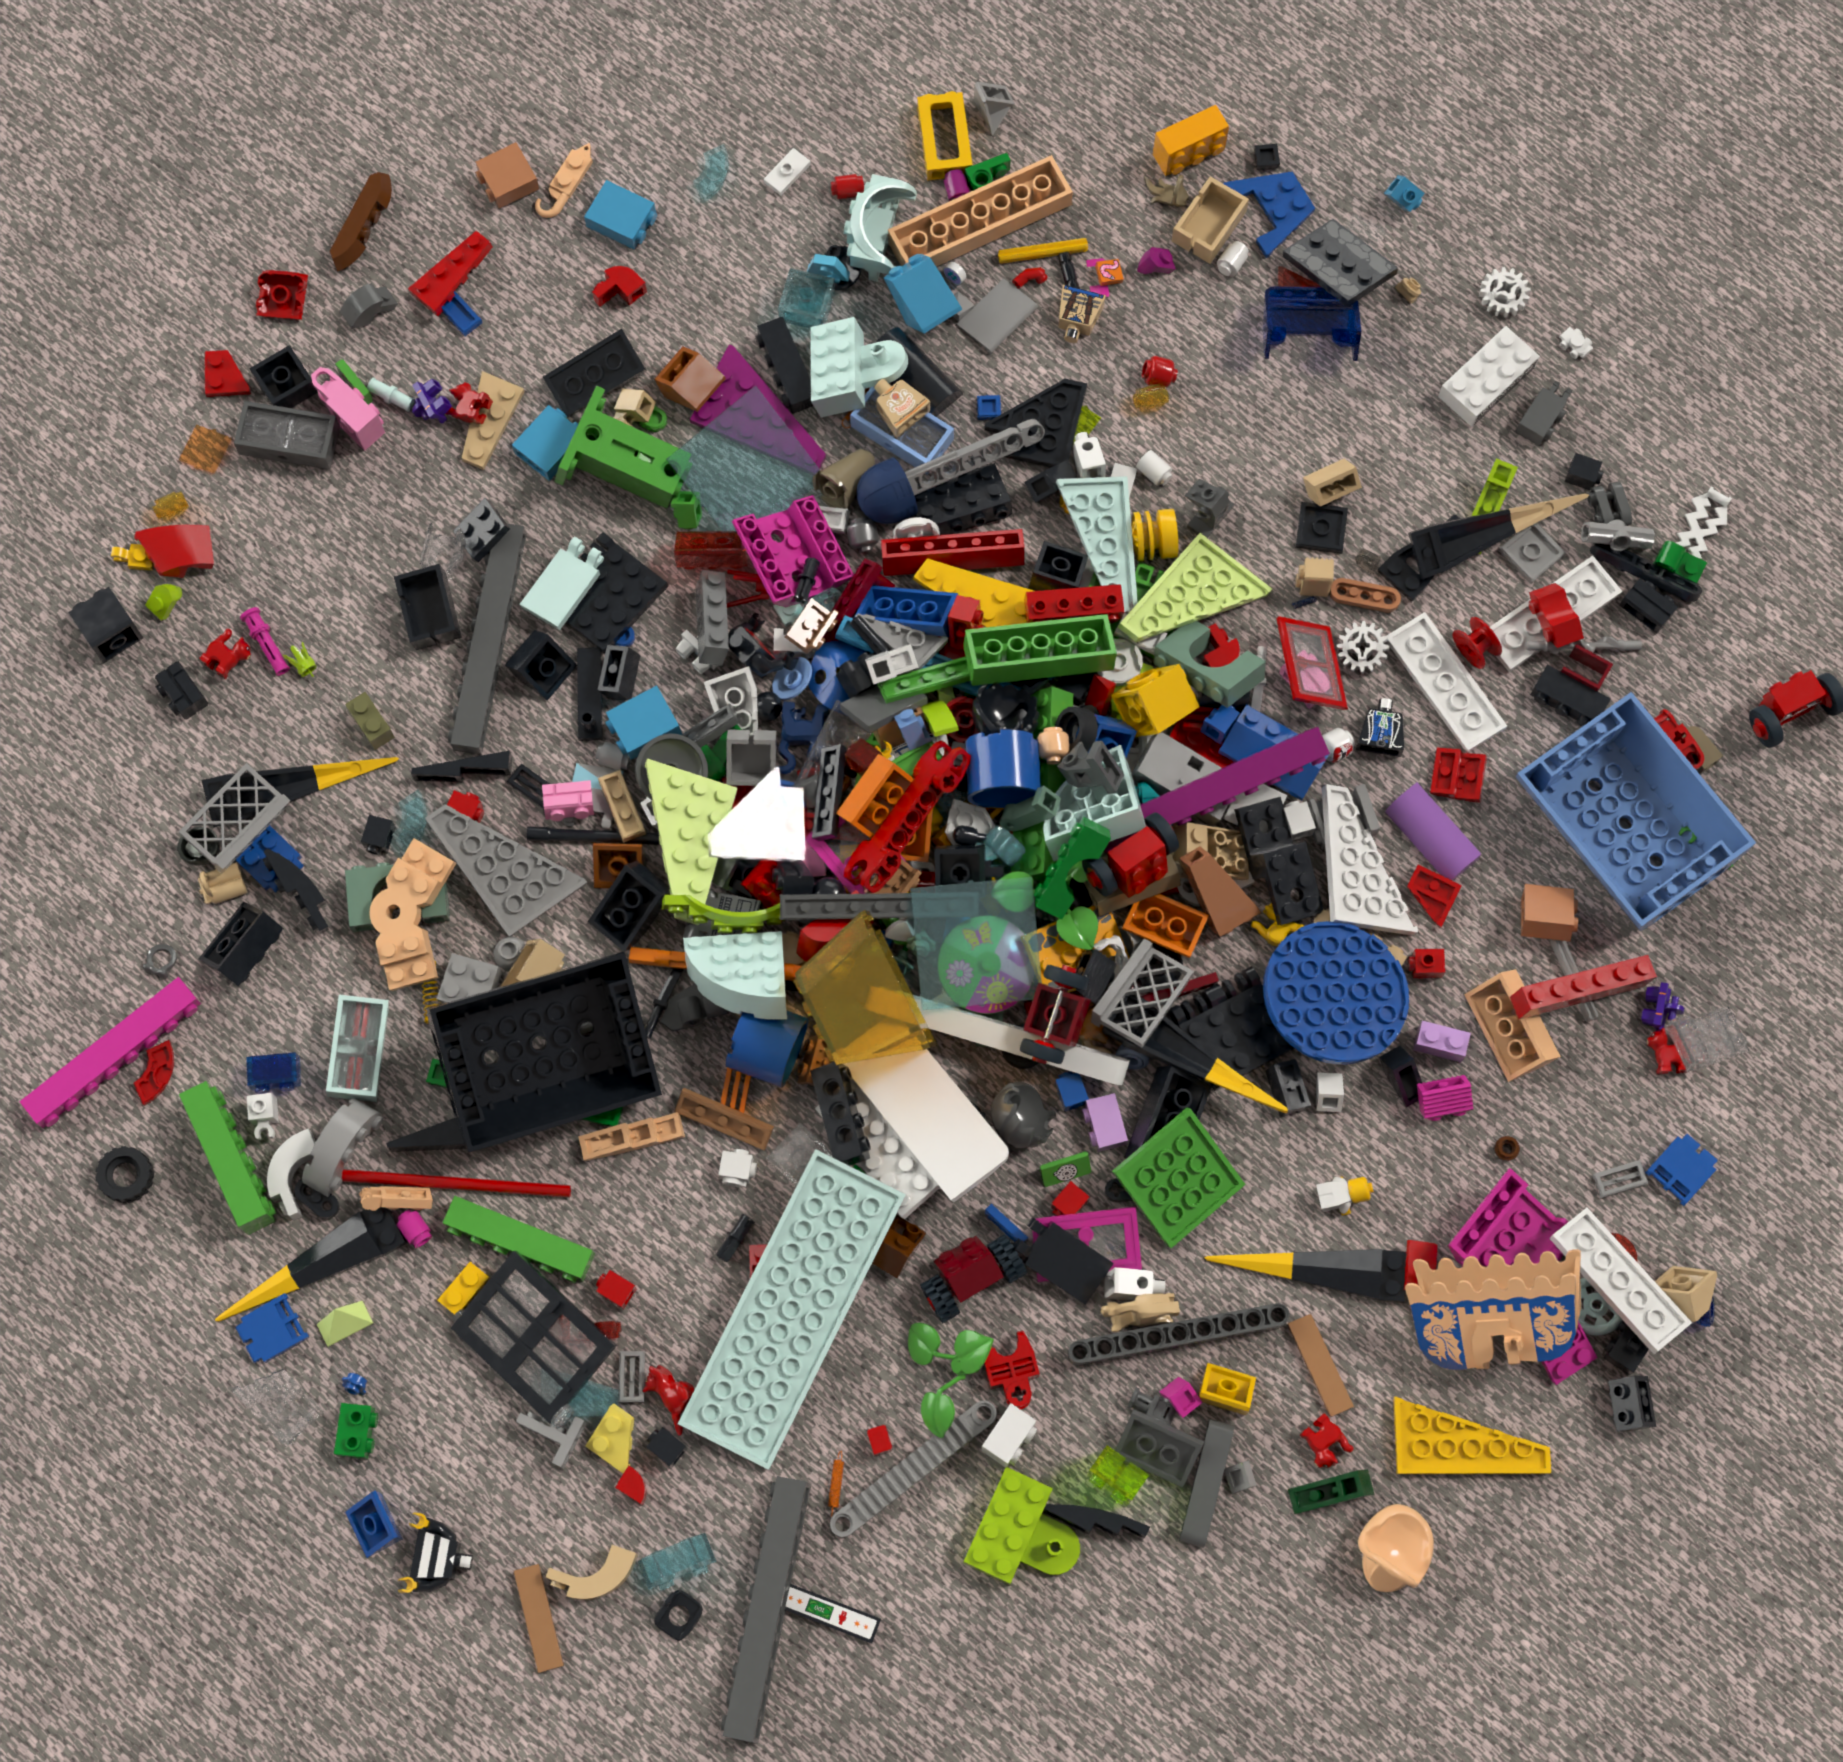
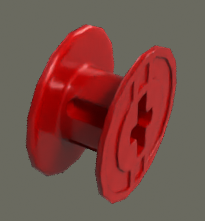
M1471 617L1469 623L1472 633L1467 635L1463 631L1454 630L1452 634L1453 640L1460 653L1471 665L1478 669H1483L1485 667L1483 653L1488 651L1495 656H1500L1502 654V646L1494 631L1483 620Z

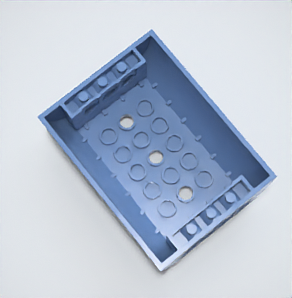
M1632 692L1516 775L1519 783L1639 931L1650 927L1713 881L1756 844ZM1590 781H1597L1601 786V790L1597 792L1592 791L1588 783ZM1627 818L1631 822V828H1622L1619 825V819ZM1688 826L1697 837L1694 843H1688L1692 838V832L1685 831L1681 836L1678 834L1682 827ZM1653 855L1660 857L1662 865L1659 867L1653 866L1650 863V857Z

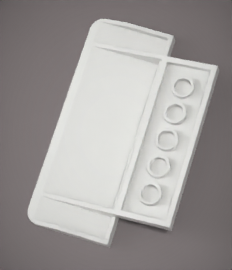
M887 1017L834 1055L840 1063L848 1066L851 1071V1087L855 1090L858 1097L857 1110L858 1113H861L865 1124L862 1129L864 1136L868 1138L871 1150H869L870 1159L859 1162V1164L868 1176L906 1194L898 1209V1214L902 1218H907L939 1188L945 1192L951 1201H957L989 1177L1008 1159L1009 1149L904 1021ZM840 1087L833 1092V1096L838 1094ZM818 1105L815 1109L822 1117L821 1110ZM845 1108L840 1111L839 1119L845 1116ZM852 1132L846 1134L845 1142L851 1140Z

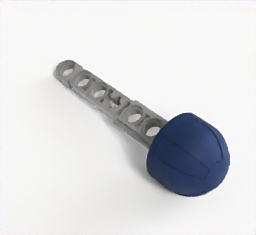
M1030 419L1017 424V428H1008L905 472L899 462L892 457L870 467L862 475L857 486L859 506L864 514L875 522L893 524L916 515L918 512L914 495L1014 453L1023 446L1028 447L1043 438L1045 430L1037 420ZM1037 426L1036 434L1028 436L1029 429ZM1016 435V441L1012 445H1007V439L1010 436ZM989 445H996L995 450L991 454L985 453ZM969 455H972V456L970 457L971 460L967 462L968 456H969ZM953 463V468L950 471L943 472L945 464ZM932 472L929 480L922 481L924 473Z

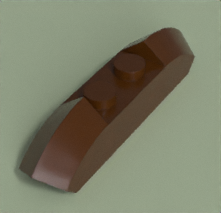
M377 172L369 176L333 243L330 254L337 272L354 263L366 249L363 242L366 243L368 241L373 223L378 222L381 211L387 209L391 199L392 185L389 174Z

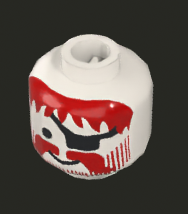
M1335 728L1322 735L1330 752L1327 761L1336 763L1352 754L1355 743L1352 735L1347 730Z

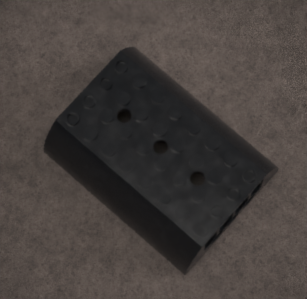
M625 952L427 1008L428 1022L453 1113L469 1153L662 1095ZM585 1022H590L593 1025V1030L588 1035L580 1033V1027ZM537 1036L545 1038V1045L540 1049H535L532 1046V1041ZM489 1050L497 1052V1059L492 1063L484 1061V1055Z

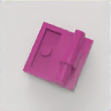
M1579 1321L1571 1348L1559 1358L1551 1361H1542L1549 1378L1555 1385L1597 1359Z

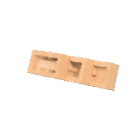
M676 1112L655 1119L648 1118L630 1124H619L578 1137L583 1159L587 1161L684 1138L685 1134L680 1114Z

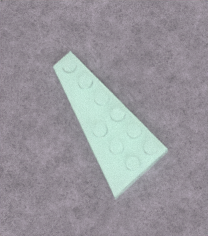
M1127 476L1057 479L1056 484L1100 585L1121 584L1124 613L1128 614L1138 602Z

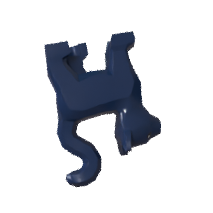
M783 701L781 714L783 726L778 753L787 763L785 766L776 767V771L779 774H788L795 769L796 760L794 755L788 751L789 746H809L806 753L808 768L813 767V764H820L821 750L826 747L824 720L828 718L830 713L828 707L817 705L812 721L801 720V718L805 717V708L795 709V702Z

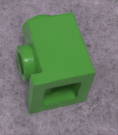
M680 491L678 496L674 495L671 502V508H674V518L678 520V527L683 529L697 528L702 518L699 492Z

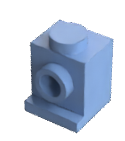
M912 708L906 709L899 715L894 716L910 751L932 741L920 715L916 717Z

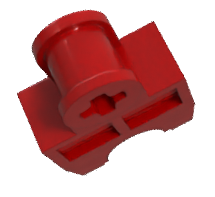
M1667 709L1661 710L1659 715L1653 719L1696 770L1699 769L1704 763V754L1683 723L1678 725L1673 715ZM1691 753L1698 756L1699 763L1695 765Z
M1023 1330L1016 1332L1018 1339L1017 1349L1012 1355H1000L995 1348L991 1347L984 1363L990 1390L1003 1387L1007 1404H1013L1020 1410L1026 1408L1031 1401L1032 1392L1028 1380L1039 1378L1040 1376L1034 1350ZM1015 1390L1025 1393L1022 1401H1018L1016 1397L1012 1398L1015 1395Z

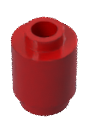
M862 175L835 176L834 181L830 182L832 196L836 195L837 200L857 197L858 192H864Z

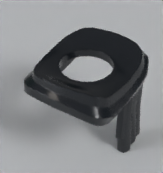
M676 1590L667 1597L655 1615L654 1623L664 1633L677 1641H681L689 1635L698 1623L703 1607L700 1602L686 1592ZM677 1605L686 1607L689 1612V1620L682 1626L674 1625L669 1618L671 1609Z

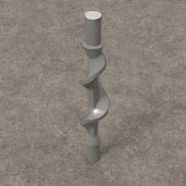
M1608 636L1602 637L1596 642H1584L1581 639L1559 648L1545 639L1544 641H1526L1525 644L1526 650L1550 651L1555 655L1562 649H1573L1576 644L1594 653L1595 649H1617L1620 651L1642 649L1641 641H1624L1623 639L1617 641Z

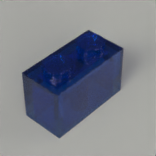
M296 1052L246 1057L247 1086L251 1090H255V1093H269L270 1089L279 1088L280 1091L295 1090L294 1087L301 1086L300 1057Z

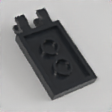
M1032 1217L1027 1226L1039 1234L1038 1238L1032 1246L1019 1238L1013 1244L1017 1251L1027 1256L1023 1263L1086 1305L1114 1263L1053 1221L1046 1227Z

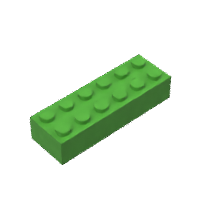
M1107 614L965 630L963 646L972 686L1114 670L1117 656Z
M207 1081L180 1093L181 1101L238 1227L250 1235L276 1222L273 1217L276 1214L275 1207L271 1200L268 1201L267 1197L263 1195L266 1192L265 1185L261 1178L258 1179L257 1175L253 1172L257 1168L251 1156L248 1157L247 1153L243 1150L247 1148L241 1134L238 1135L237 1131L233 1128L237 1124L231 1112L228 1113L227 1109L224 1108L227 1102L223 1093L218 1091L216 1086L212 1087Z

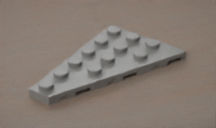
M446 804L425 817L427 823L508 937L523 929L587 884L585 878L506 838L493 829L474 821Z

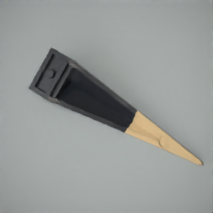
M1580 494L1431 524L1409 532L1408 535L1420 577L1424 579L1445 572L1513 534L1587 498L1589 495Z

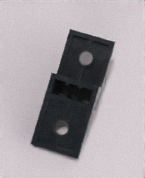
M1281 796L1234 809L1252 879L1265 878L1277 925L1317 915L1323 911L1306 841L1293 843ZM1261 820H1265L1268 824V830L1265 833L1259 828ZM1292 889H1296L1299 892V899L1296 902L1290 897Z

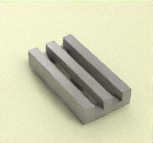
M1640 1160L1592 1175L1596 1183L1595 1186L1599 1191L1600 1199L1648 1184ZM1635 1167L1638 1170L1637 1172L1604 1182L1600 1179ZM1639 1176L1641 1178V1180L1637 1182H1633L1607 1191L1604 1190V1187L1620 1183Z
M620 1351L618 1402L644 1403L645 1392H642L645 1387V1351ZM625 1357H630L629 1397H624ZM635 1357H640L639 1397H634Z

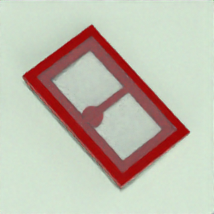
M1278 616L1276 620L1293 700L1347 710L1348 706L1331 628L1325 625Z

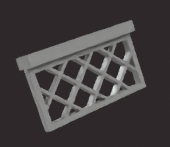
M246 763L178 833L222 874L289 806L290 800L284 794L281 795ZM246 771L254 778V787H240V777ZM237 781V787H231ZM257 781H258L262 786L257 787ZM268 790L274 796L269 803H258V791ZM226 791H237L238 804H223V794ZM240 791H255V803L241 804ZM220 798V804H214ZM255 807V817L253 820H241V808ZM258 807H264V808L258 813ZM209 808H220L221 821H206L207 810ZM223 808H238V821H224ZM241 824H248V825L242 830ZM194 825H203L204 838H192L187 831ZM206 825H221V838H207ZM224 825H238L239 834L233 838H224ZM198 842H204V848ZM207 842H221L222 851L216 857H213L207 851Z
M1143 939L1092 1010L1091 1023L1100 1027L1102 1024L1140 1047L1145 1045L1194 975L1193 970L1152 948L1153 943L1146 939ZM1154 957L1163 963L1164 968L1151 970L1149 962ZM1179 971L1185 977L1180 981L1172 982L1169 972ZM1165 973L1168 983L1155 985L1152 975ZM1148 976L1151 986L1138 988L1136 980ZM1169 988L1171 992L1170 998L1159 1000L1157 990ZM1152 991L1155 1001L1142 1003L1140 993ZM1135 994L1138 1004L1125 1006L1123 998ZM1157 1006L1158 1015L1146 1018L1144 1009ZM1140 1010L1142 1019L1128 1020L1126 1012ZM1123 1013L1125 1022L1115 1024L1109 1018L1112 1014ZM1144 1025L1145 1033L1140 1038L1132 1033L1130 1027Z

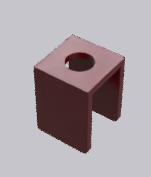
M1576 644L1569 657L1602 674L1601 679L1596 684L1566 667H1563L1561 672L1598 692L1613 663Z

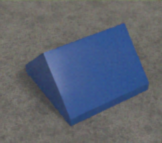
M376 1490L369 1493L345 1512L366 1558L403 1540L382 1494Z

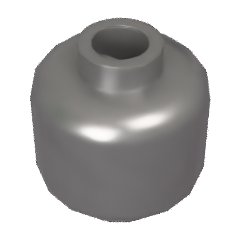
M868 517L851 520V524L846 528L849 546L852 549H859V553L872 551L873 545L879 542L876 523L869 520Z

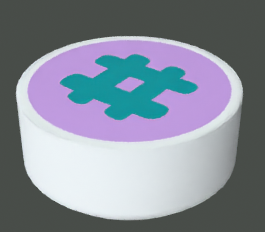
M949 262L943 269L945 276L956 285H960L966 279L964 269L955 262Z

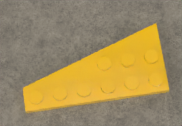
M926 559L913 576L915 582L929 591L958 593L959 596L980 600L981 610L984 612L982 626H985V628L1027 623L1024 597L1026 592L1033 590L931 559Z
M1393 1397L1396 1474H1551L1550 1447L1514 1437L1502 1431L1493 1430L1444 1412H1438L1420 1404H1414L1401 1398Z

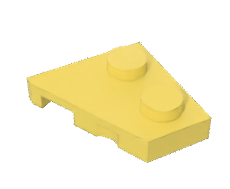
M613 1403L585 1447L624 1473L628 1465L630 1466L628 1463L629 1451L632 1449L631 1432L634 1427V1417Z

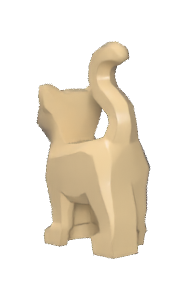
M1174 1293L1142 1294L1136 1296L1134 1301L1122 1304L1108 1302L1106 1306L1101 1307L1100 1312L1104 1317H1111L1112 1332H1119L1121 1329L1124 1330L1131 1325L1144 1327L1162 1323H1173L1171 1317L1178 1316L1180 1309L1178 1301L1174 1302Z

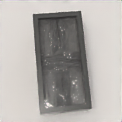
M244 401L234 445L239 455L330 470L341 427L337 417L334 415Z

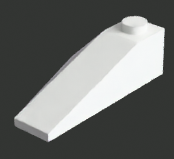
M748 666L705 681L704 685L714 713L730 703L736 712L739 727L742 730H750V735H754V731L758 730L757 687L750 667Z

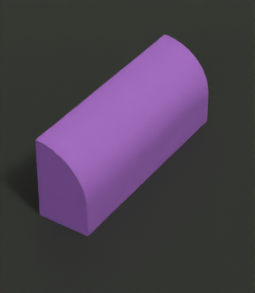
M1417 782L1399 796L1385 811L1440 875L1452 881L1478 861L1481 856L1477 848Z

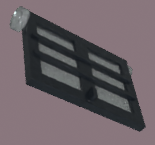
M513 1251L465 1311L463 1309L459 1310L452 1318L454 1324L451 1329L556 1429L561 1428L571 1419L575 1410L569 1405L570 1402L617 1346L518 1251Z

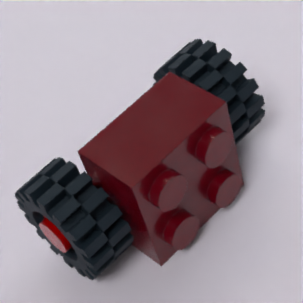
M1002 1235L987 1244V1247L977 1236H974L973 1238L970 1237L963 1240L956 1248L941 1253L939 1258L933 1262L942 1279L937 1274L921 1283L920 1286L931 1308L943 1324L960 1314V1310L953 1298L954 1296L961 1303L1003 1277L1011 1284L1026 1275L1027 1270L1018 1252L1006 1235Z

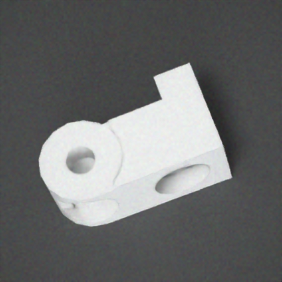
M774 628L773 656L776 659H783L787 651L794 652L793 658L803 657L809 659L815 655V649L806 654L784 637V629Z

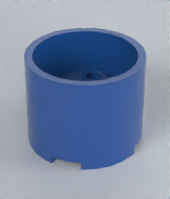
M1000 730V733L985 736V733L981 732L972 735L965 741L966 752L971 755L970 765L966 770L967 799L970 803L987 808H1005L1007 804H1017L1035 796L1037 788L1041 787L1038 739H1033L1032 733L1020 730Z
M788 1010L787 1019L754 1018V1014L743 1012L732 1037L731 1049L733 1051L732 1054L728 1053L726 1057V1067L783 1088L791 1075L802 1048L809 1019Z

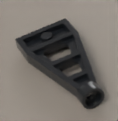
M1453 514L1447 521L1461 518ZM1410 543L1394 552L1378 568L1377 572L1407 599L1413 602L1429 586L1435 575L1423 579L1420 577V574H1417L1406 564V559L1414 555Z

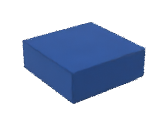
M1000 395L977 396L978 420H992L1001 415Z

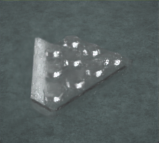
M773 768L708 833L709 857L804 861L803 788L780 787V768Z

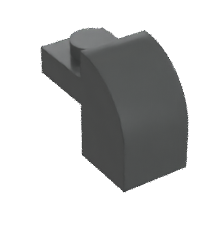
M370 283L354 291L344 302L340 313L351 328L368 326L372 322L376 313L394 310L398 303L386 286L375 288Z

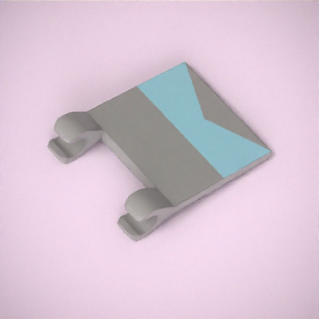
M576 763L572 782L591 780L594 813L604 814L601 822L602 830L612 831L614 818L598 778L619 770ZM575 817L564 818L565 825L574 826Z

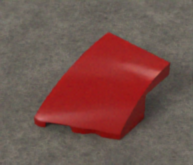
M168 525L136 531L134 534L135 540L140 541L145 549V555L153 562L154 568L160 576L184 578L188 567L212 569L214 565L209 525Z

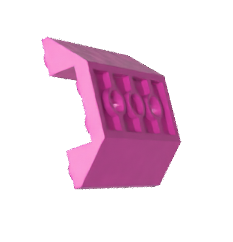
M813 495L795 500L787 510L756 519L753 513L733 519L732 521L765 589L775 605L786 608L802 603L795 601L794 593L798 583L792 579V575H800L802 573L807 558H815L820 562L815 576L816 583L811 587L807 601L831 592L854 576ZM771 534L778 535L781 538V542L774 541Z

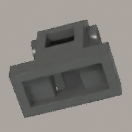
M1198 479L1185 494L1187 499L1199 507L1196 515L1187 524V528L1197 535L1201 533L1208 539L1234 507V503L1228 498L1229 493L1221 486L1215 487Z
M1082 741L1079 742L1057 766L1068 784L1078 788L1103 785L1108 794L1117 792L1124 777L1122 770L1103 741L1094 742L1089 753L1084 748Z

